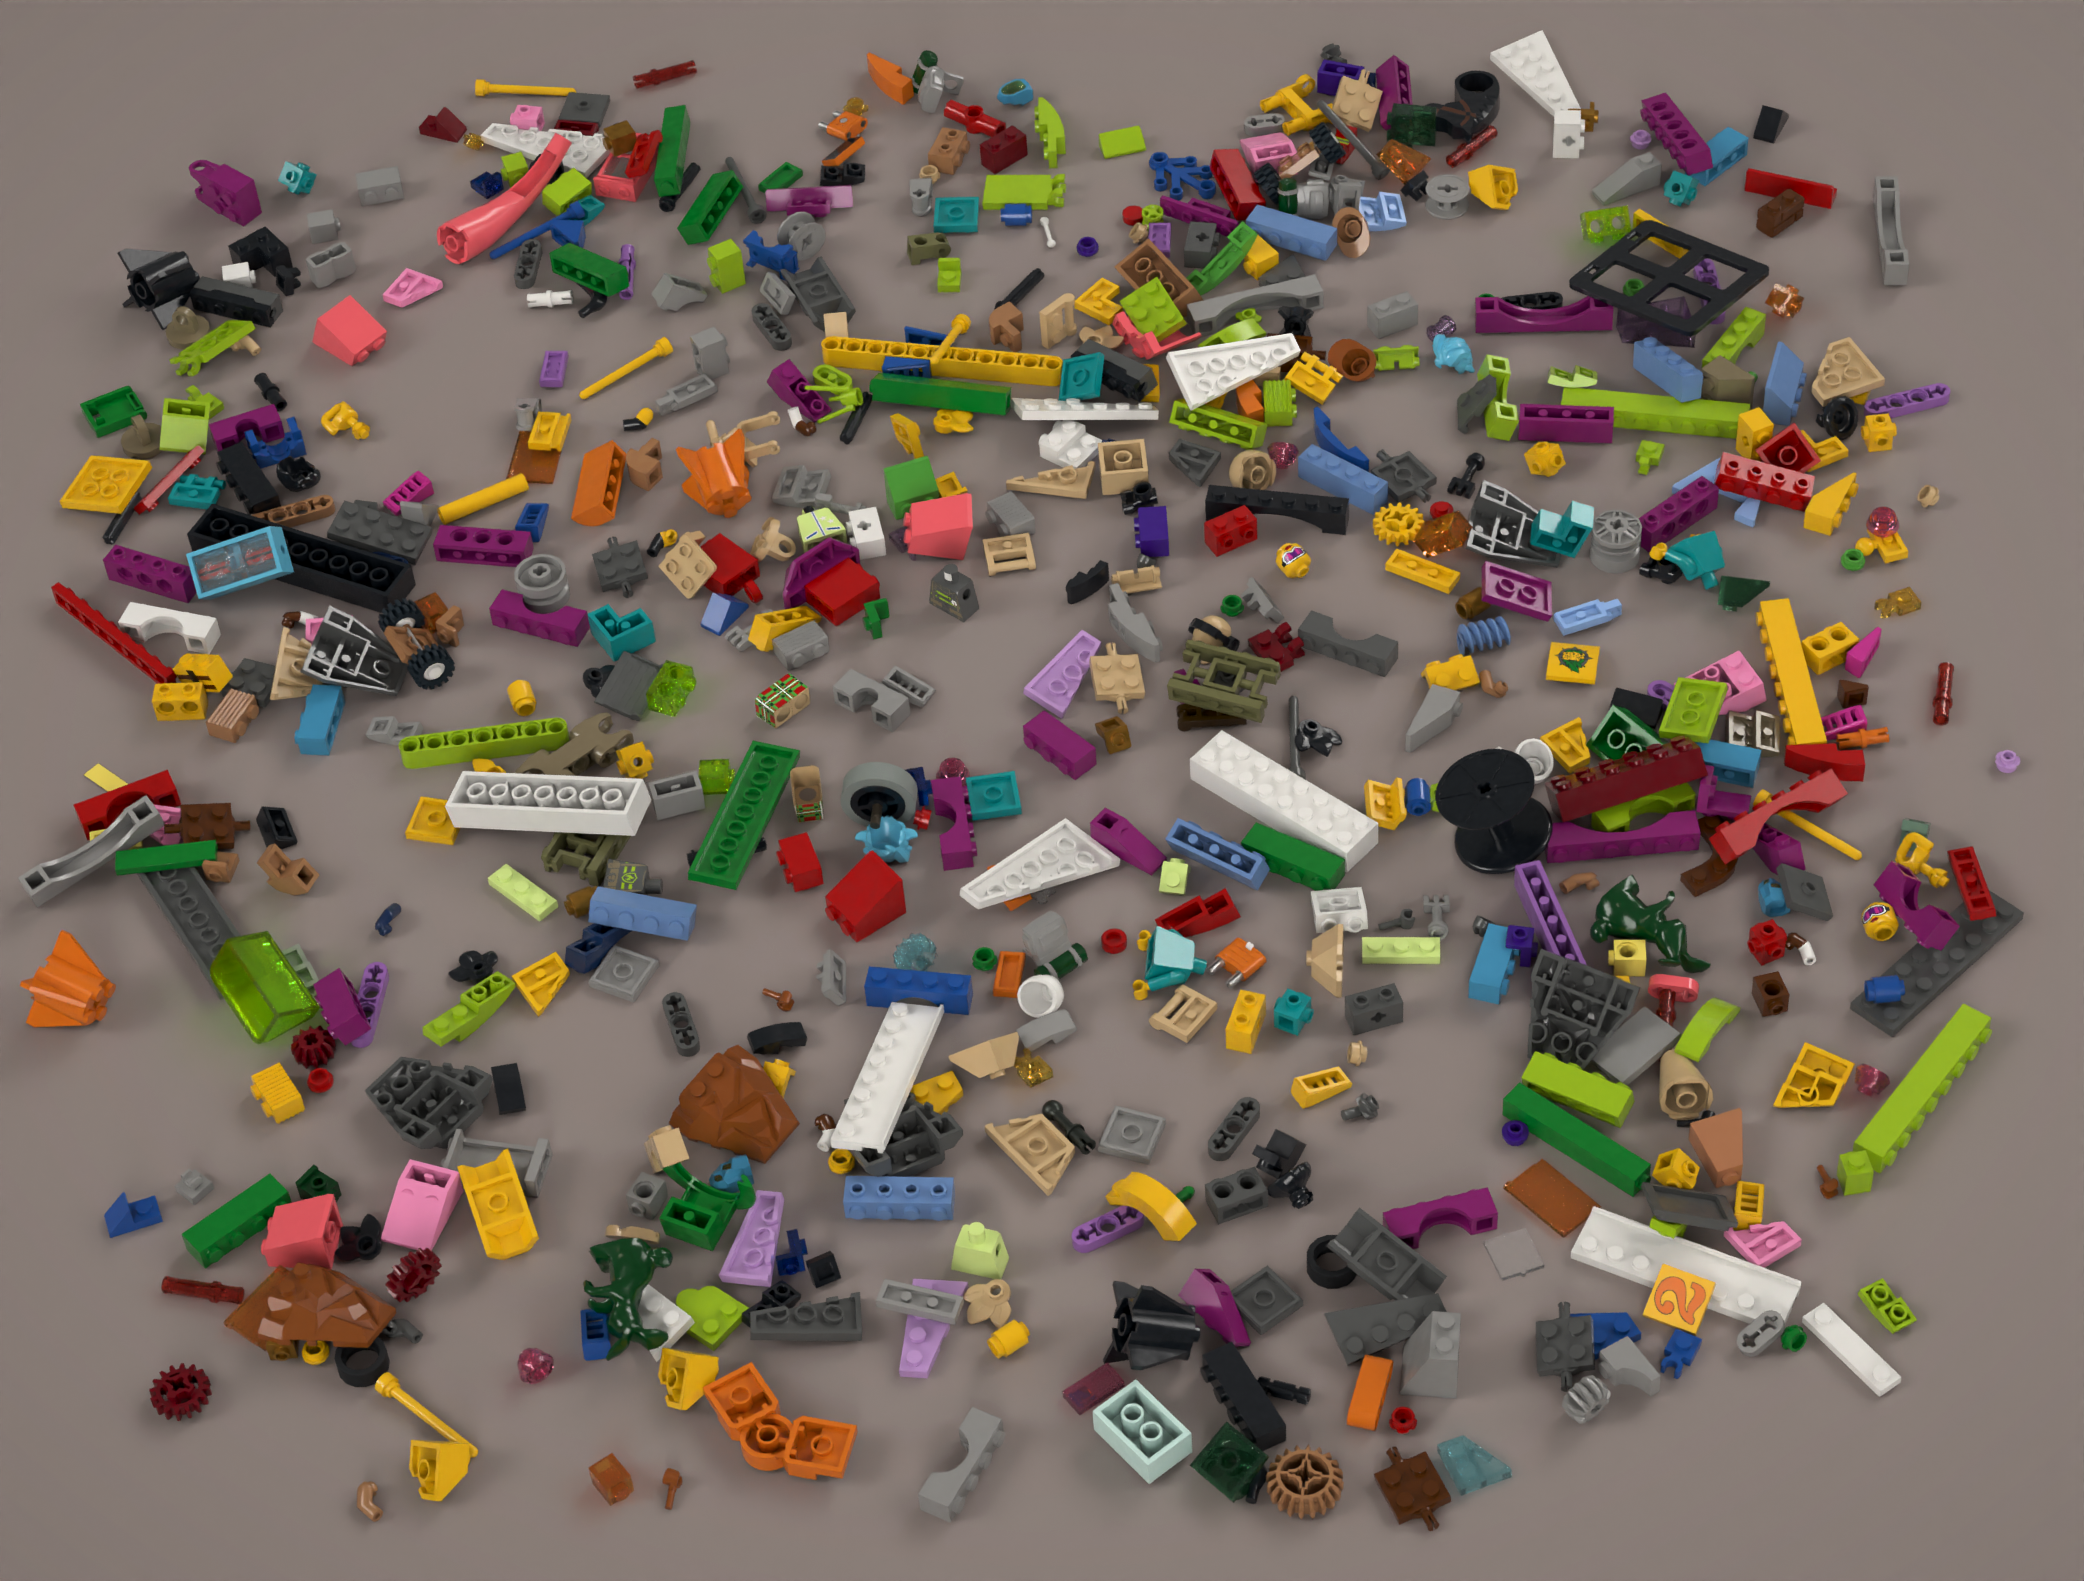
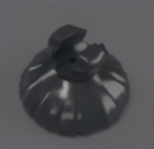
M1838 396L1830 400L1827 406L1822 407L1824 414H1817L1816 423L1820 427L1825 428L1831 437L1836 436L1839 440L1850 437L1857 427L1858 410L1856 404L1846 396Z
M1308 1162L1301 1163L1279 1177L1267 1187L1268 1195L1272 1198L1289 1197L1292 1206L1297 1209L1311 1203L1314 1195L1306 1187L1311 1175L1310 1164Z

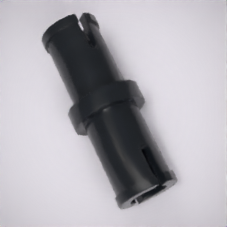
M266 373L256 375L254 382L262 391L263 398L274 404L277 411L285 409L287 402L279 393L278 386L270 381Z

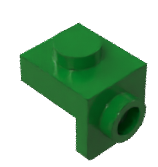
M886 598L864 603L865 617L862 618L865 630L871 632L873 640L882 637L881 620L890 617Z

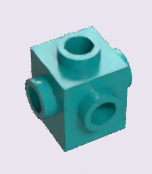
M285 161L278 181L288 186L287 190L299 195L300 192L309 194L317 174L310 171V166L298 162V164Z
M1673 170L1670 179H1667L1665 182V192L1663 195L1670 198L1669 203L1681 207L1682 203L1690 205L1691 201H1694L1696 198V188L1699 180Z
M1287 989L1283 997H1278L1274 1006V1027L1298 1036L1306 1023L1309 1024L1312 1020L1314 1009L1311 1008V997L1302 992Z

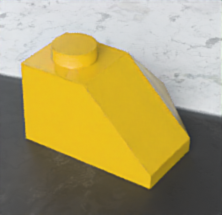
M1486 165L1468 172L1469 187L1474 196L1492 209H1509L1511 198L1516 196L1518 192L1515 169Z
M662 1347L658 1377L660 1383L666 1385L668 1394L665 1396L667 1406L679 1410H687L704 1395L703 1387L714 1382L718 1375L719 1357Z
M411 1440L409 1469L412 1477H418L421 1487L418 1491L422 1499L442 1501L468 1473V1464L471 1458L470 1444Z

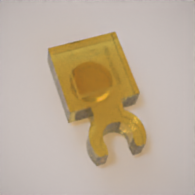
M1907 587L1889 593L1887 599L1876 600L1874 609H1882L1880 617L1884 619L1890 617L1893 612H1896L1898 616L1920 610L1922 602L1913 590Z
M1023 1049L1024 1057H1015L1014 1067L1017 1068V1074L1030 1088L1053 1078L1052 1068L1040 1056L1032 1059L1029 1049Z

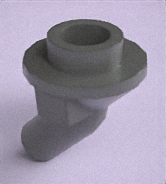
M1332 43L1322 49L1323 52L1320 56L1325 60L1347 63L1346 59L1339 57L1341 55L1339 45Z
M1362 1093L1356 1099L1358 1106L1341 1111V1117L1344 1121L1362 1115L1365 1119L1369 1120L1378 1116L1377 1109H1379V1104L1372 1095L1368 1096Z

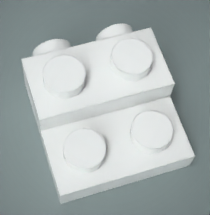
M1058 420L1055 422L1052 431L1049 434L1044 433L1039 439L1040 457L1063 468L1071 465L1074 469L1082 468L1098 455V443H1103L1104 441L1086 433L1085 425L1075 420Z
M1362 887L1311 891L1316 933H1324L1337 924H1343V931L1354 933L1368 929L1367 908Z

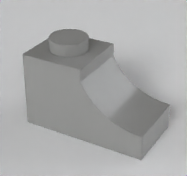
M667 273L663 274L652 292L657 305L661 309L678 311L682 306L691 302H704L708 296L699 282Z
M1628 1336L1600 1350L1599 1372L1605 1379H1609L1614 1386L1619 1384L1632 1385L1642 1389L1650 1397L1659 1392L1661 1375Z

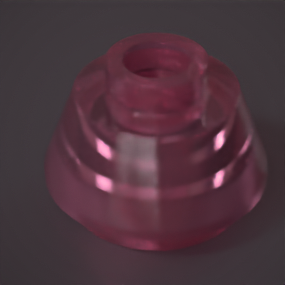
M1273 442L1267 447L1268 455L1271 460H1274L1278 469H1288V466L1293 465L1299 454L1298 448L1290 443Z
M1878 507L1868 517L1866 527L1869 532L1877 537H1889L1898 531L1899 520L1891 508Z
M958 758L945 759L940 764L936 773V779L961 776L962 786L966 784V778L970 777L968 768Z
M1862 1063L1856 1067L1854 1083L1859 1085L1857 1091L1872 1097L1873 1093L1879 1095L1890 1085V1078L1885 1073Z
M538 1348L525 1349L519 1355L517 1361L520 1379L528 1384H537L543 1381L553 1370V1357Z

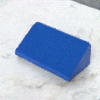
M908 326L904 328L906 343L940 346L947 336L946 334Z

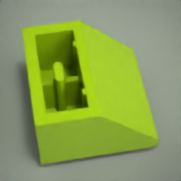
M164 398L159 450L188 453L194 447L200 446L204 450L202 454L206 455L210 403Z

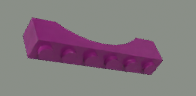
M1589 296L1568 306L1544 310L1518 307L1499 297H1475L1476 333L1612 330L1614 309L1613 306Z
M1695 810L1670 812L1650 826L1627 832L1593 831L1579 827L1571 822L1552 823V835L1544 851L1547 863L1699 850L1701 833Z

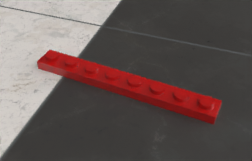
M59 582L51 587L56 604L157 684L176 683L175 679L177 676L171 667L164 666L156 655H150L142 644L135 643L128 633L121 632L113 621H107L99 610H93L87 601L83 598H78L71 588H66Z

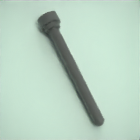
M1319 100L1317 107L1372 166V174L1378 180L1387 176L1391 171V167L1385 161L1377 160L1323 100Z
M727 157L725 162L729 170L734 171L743 185L740 192L749 207L747 214L750 221L754 224L762 223L767 216L763 206L756 204L734 159Z
M1291 696L1289 698L1290 768L1288 770L1306 780V773L1300 767V751L1294 741L1295 736L1299 733V700L1296 696Z

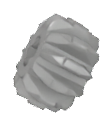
M1594 1375L1583 1377L1578 1383L1575 1382V1385L1569 1389L1568 1394L1564 1396L1562 1407L1578 1423L1589 1422L1593 1417L1598 1416L1600 1411L1604 1410V1406L1609 1403L1611 1392Z

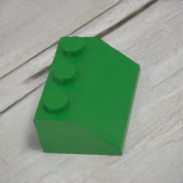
M1612 705L1586 746L1602 760L1613 759L1614 761L1623 758L1622 755L1631 751L1639 753L1647 750L1646 747L1652 744L1660 743L1664 745L1669 742L1664 738H1660L1657 732L1628 709Z

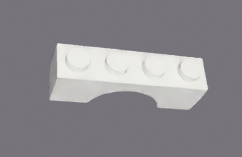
M133 602L129 603L118 621L121 632L128 633L132 640L146 642L151 637L161 633H176L184 637L188 651L204 654L211 653L221 636L217 618Z

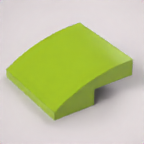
M1575 365L1573 373L1550 366L1547 383L1562 387H1588L1596 385L1598 378L1596 371Z

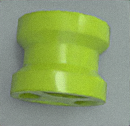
M1148 205L1142 209V225H1147L1148 232L1149 223H1164L1162 207L1159 205Z

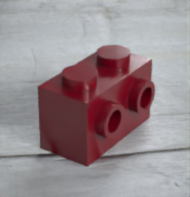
M1013 125L980 144L981 165L994 174L1028 155L1026 134Z

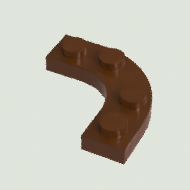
M1720 815L1713 817L1705 816L1698 819L1700 835L1709 844L1712 855L1703 864L1681 874L1680 881L1694 897L1720 886L1732 876L1736 869L1738 858L1725 865L1709 840L1710 837L1717 833L1715 828L1725 822Z

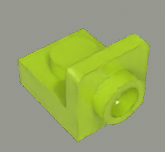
M939 258L938 292H960L962 275L960 258Z
M1654 1215L1651 1218L1649 1227L1658 1231L1663 1236L1674 1239L1676 1236L1684 1237L1687 1225L1661 1221Z

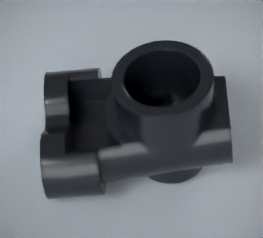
M1148 482L1138 483L1132 492L1131 490L1120 492L1125 515L1135 513L1140 507H1154L1155 504H1158L1155 487L1152 488Z
M1663 556L1662 560H1655L1650 557L1648 562L1643 563L1639 570L1640 575L1661 579L1665 584L1676 582L1683 573L1677 564L1666 560L1665 556Z

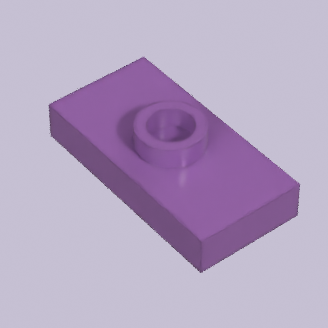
M1149 223L1148 238L1167 258H1170L1171 223Z
M545 351L539 380L540 387H563L569 358L568 351Z

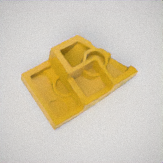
M1805 1042L1785 1083H1783L1773 1107L1834 1106L1853 1071L1855 1063Z

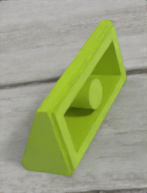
M1140 126L1108 131L1098 135L1099 147L1104 159L1146 151Z

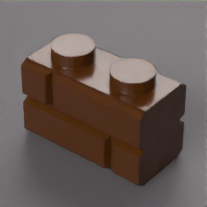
M1791 189L1785 190L1758 209L1756 228L1771 238L1775 237L1803 217L1805 199Z

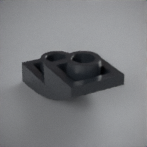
M844 162L843 168L821 165L820 186L856 185L865 181V165Z
M1100 560L1087 574L1079 571L1073 579L1068 581L1066 592L1069 604H1074L1088 598L1109 581L1108 563Z
M801 1022L774 1024L754 1030L747 1035L753 1054L761 1055L778 1054L780 1046H805L807 1042V1036Z
M517 1063L491 1067L499 1115L526 1111Z
M780 1280L762 1292V1300L742 1313L741 1321L750 1327V1312L780 1306H786L788 1309L793 1308L801 1299V1294L785 1281Z

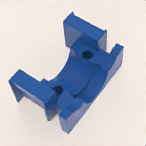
M754 230L743 240L750 253V259L746 263L747 266L753 268L756 264H760L779 272L780 279L784 281L786 280L781 274L782 269H786L793 274L800 269L798 268L797 252L793 250L792 245L778 244L774 247H765L763 238L759 237L757 231Z
M295 416L286 419L289 432L284 433V439L277 445L270 446L266 445L263 440L257 441L253 430L244 432L248 449H251L253 459L256 460L260 469L275 465L289 456L294 459L307 455L302 433L297 426Z

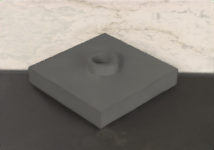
M569 92L558 120L598 123L600 128L610 104V95Z
M1783 863L1776 868L1787 908L1825 921H1829L1833 917L1823 877Z
M1268 1265L1231 1290L1240 1316L1260 1335H1263L1303 1306V1299Z

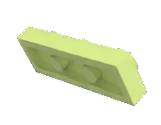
M507 864L488 877L490 886L539 922L558 908L556 899Z
M1362 937V964H1440V937Z

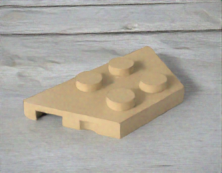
M283 627L270 700L305 697L307 694H310L313 684L323 685V682L300 672L311 643L304 638L299 641L289 634L290 629Z
M1043 1114L1032 1115L1025 1119H1011L1009 1124L996 1127L993 1126V1123L985 1125V1133L1047 1196L1051 1195L1075 1154V1146Z

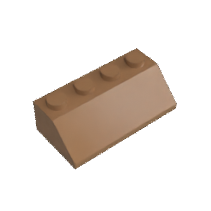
M1149 238L1115 266V269L1135 290L1158 277L1183 317L1187 316V304L1203 301L1196 288Z

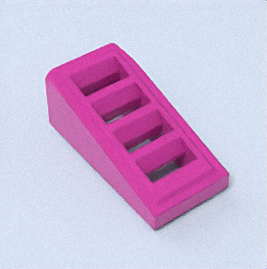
M417 471L383 501V505L398 516L402 514L400 504L397 505L395 502L423 501L434 494L432 482L420 471Z
M1875 628L1847 652L1845 670L1857 678L1863 675L1879 648L1881 628Z
M1861 705L1821 717L1823 726H1826L1828 730L1825 731L1827 741L1836 739V734L1858 732V729L1862 728L1867 730V719Z

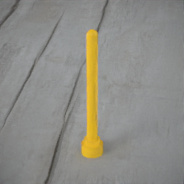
M476 79L475 82L476 96H485L490 93L568 96L569 92L576 93L574 88L490 84L485 79Z
M958 314L952 320V329L930 358L931 364L937 365L958 335L967 332L970 328L971 321L967 315Z
M666 337L660 338L653 345V349L579 393L580 398L586 399L657 356L666 357L673 352L671 343Z
M1762 789L1754 799L1753 807L1764 800L1767 804L1770 803L1773 794ZM1784 811L1777 814L1852 859L1860 860L1862 858V853L1794 812Z
M386 1372L378 1378L375 1383V1390L383 1397H394L450 1442L470 1444L471 1458L478 1455V1449L403 1391L395 1376Z

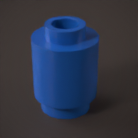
M1026 203L1005 204V208H1001V222H1005L1006 226H1024L1027 223H1032V206H1026Z
M1421 778L1409 780L1405 787L1407 812L1415 816L1424 815L1431 809L1430 788L1426 781Z
M1897 975L1871 977L1870 980L1864 982L1866 1001H1873L1874 1004L1900 1001L1901 996L1905 995L1904 981L1899 980Z

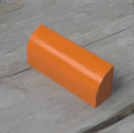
M613 440L584 454L571 516L573 521L581 525L599 526L613 520L615 517L627 454Z

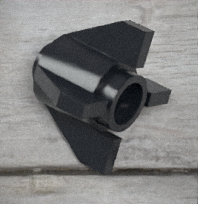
M1282 306L1279 308L1278 313L1285 320L1284 328L1279 334L1292 333L1293 335L1311 336L1308 327L1309 318L1314 314L1311 309H1305L1301 306Z

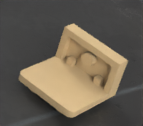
M700 530L683 534L676 546L665 555V559L658 566L688 599L696 595L717 569L716 564L699 546L706 538Z

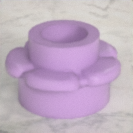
M1637 130L1630 136L1632 146L1640 150L1646 149L1651 142V135L1645 130Z
M2011 750L2001 751L1995 756L1996 766L2003 773L2014 772L2020 764V758Z

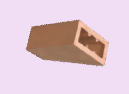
M1737 1108L1690 1123L1688 1140L1715 1188L1725 1185L1731 1186L1737 1181H1741L1743 1167L1741 1109Z

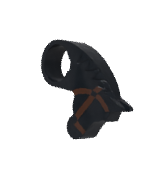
M1485 71L1462 73L1455 79V102L1446 103L1445 105L1430 103L1424 106L1423 127L1429 131L1447 133L1453 139H1463L1466 144H1470L1473 134L1488 127L1498 115L1500 109V86L1497 78Z

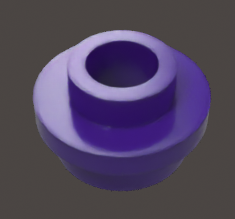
M1083 237L1077 244L1078 254L1085 257L1093 256L1099 250L1098 243L1092 237Z
M1512 1120L1505 1123L1502 1127V1137L1511 1146L1522 1145L1529 1136L1527 1125L1521 1121Z

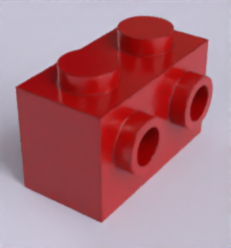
M1243 505L1204 522L1205 544L1218 557L1257 540V518Z
M807 832L778 840L780 851H776L777 860L780 866L784 865L783 874L787 884H792L794 892L824 884L822 868Z

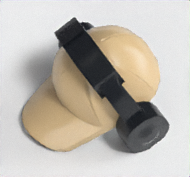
M1209 615L1202 620L1194 618L1189 625L1188 631L1193 634V641H1203L1206 644L1217 647L1223 646L1233 651H1237L1240 641L1230 636V625L1219 616ZM1201 660V664H1203V665H1206V664H1209V663H1210V662H1206V661H1202V660Z

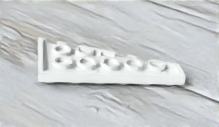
M1065 818L960 888V896L976 909H982L1118 867L1120 865V858Z

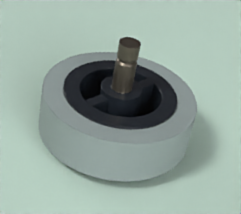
M883 762L863 763L855 766L845 775L840 800L841 807L850 819L866 827L870 824V827L873 829L880 828L881 817L886 815L889 817L893 816L897 821L906 823L914 815L918 788L914 778L907 771L896 765Z

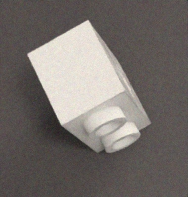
M1554 110L1553 158H1579V150H1584V136H1580V133H1585V119H1581V110Z
M876 507L849 511V521L845 522L848 536L852 535V538H849L850 545L859 549L860 560L885 556V539Z

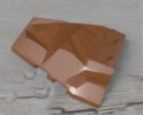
M739 1045L728 1048L724 1054L716 1053L680 1093V1104L673 1111L669 1121V1125L672 1128L679 1127L680 1133L690 1141L698 1142L699 1140L711 1144L713 1148L719 1150L720 1148L731 1150L738 1156L746 1154L748 1159L764 1164L800 1124L758 1059Z
M298 1262L269 1295L267 1301L268 1312L262 1317L258 1337L259 1339L272 1341L280 1345H291L292 1340H307L308 1346H317V1341H333L334 1347L368 1348L397 1312L395 1307L340 1271Z

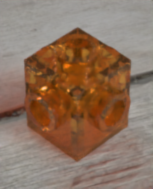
M1776 283L1765 304L1773 307L1772 312L1782 318L1785 315L1794 318L1795 314L1802 308L1804 297L1798 295L1799 289L1790 284L1784 287Z

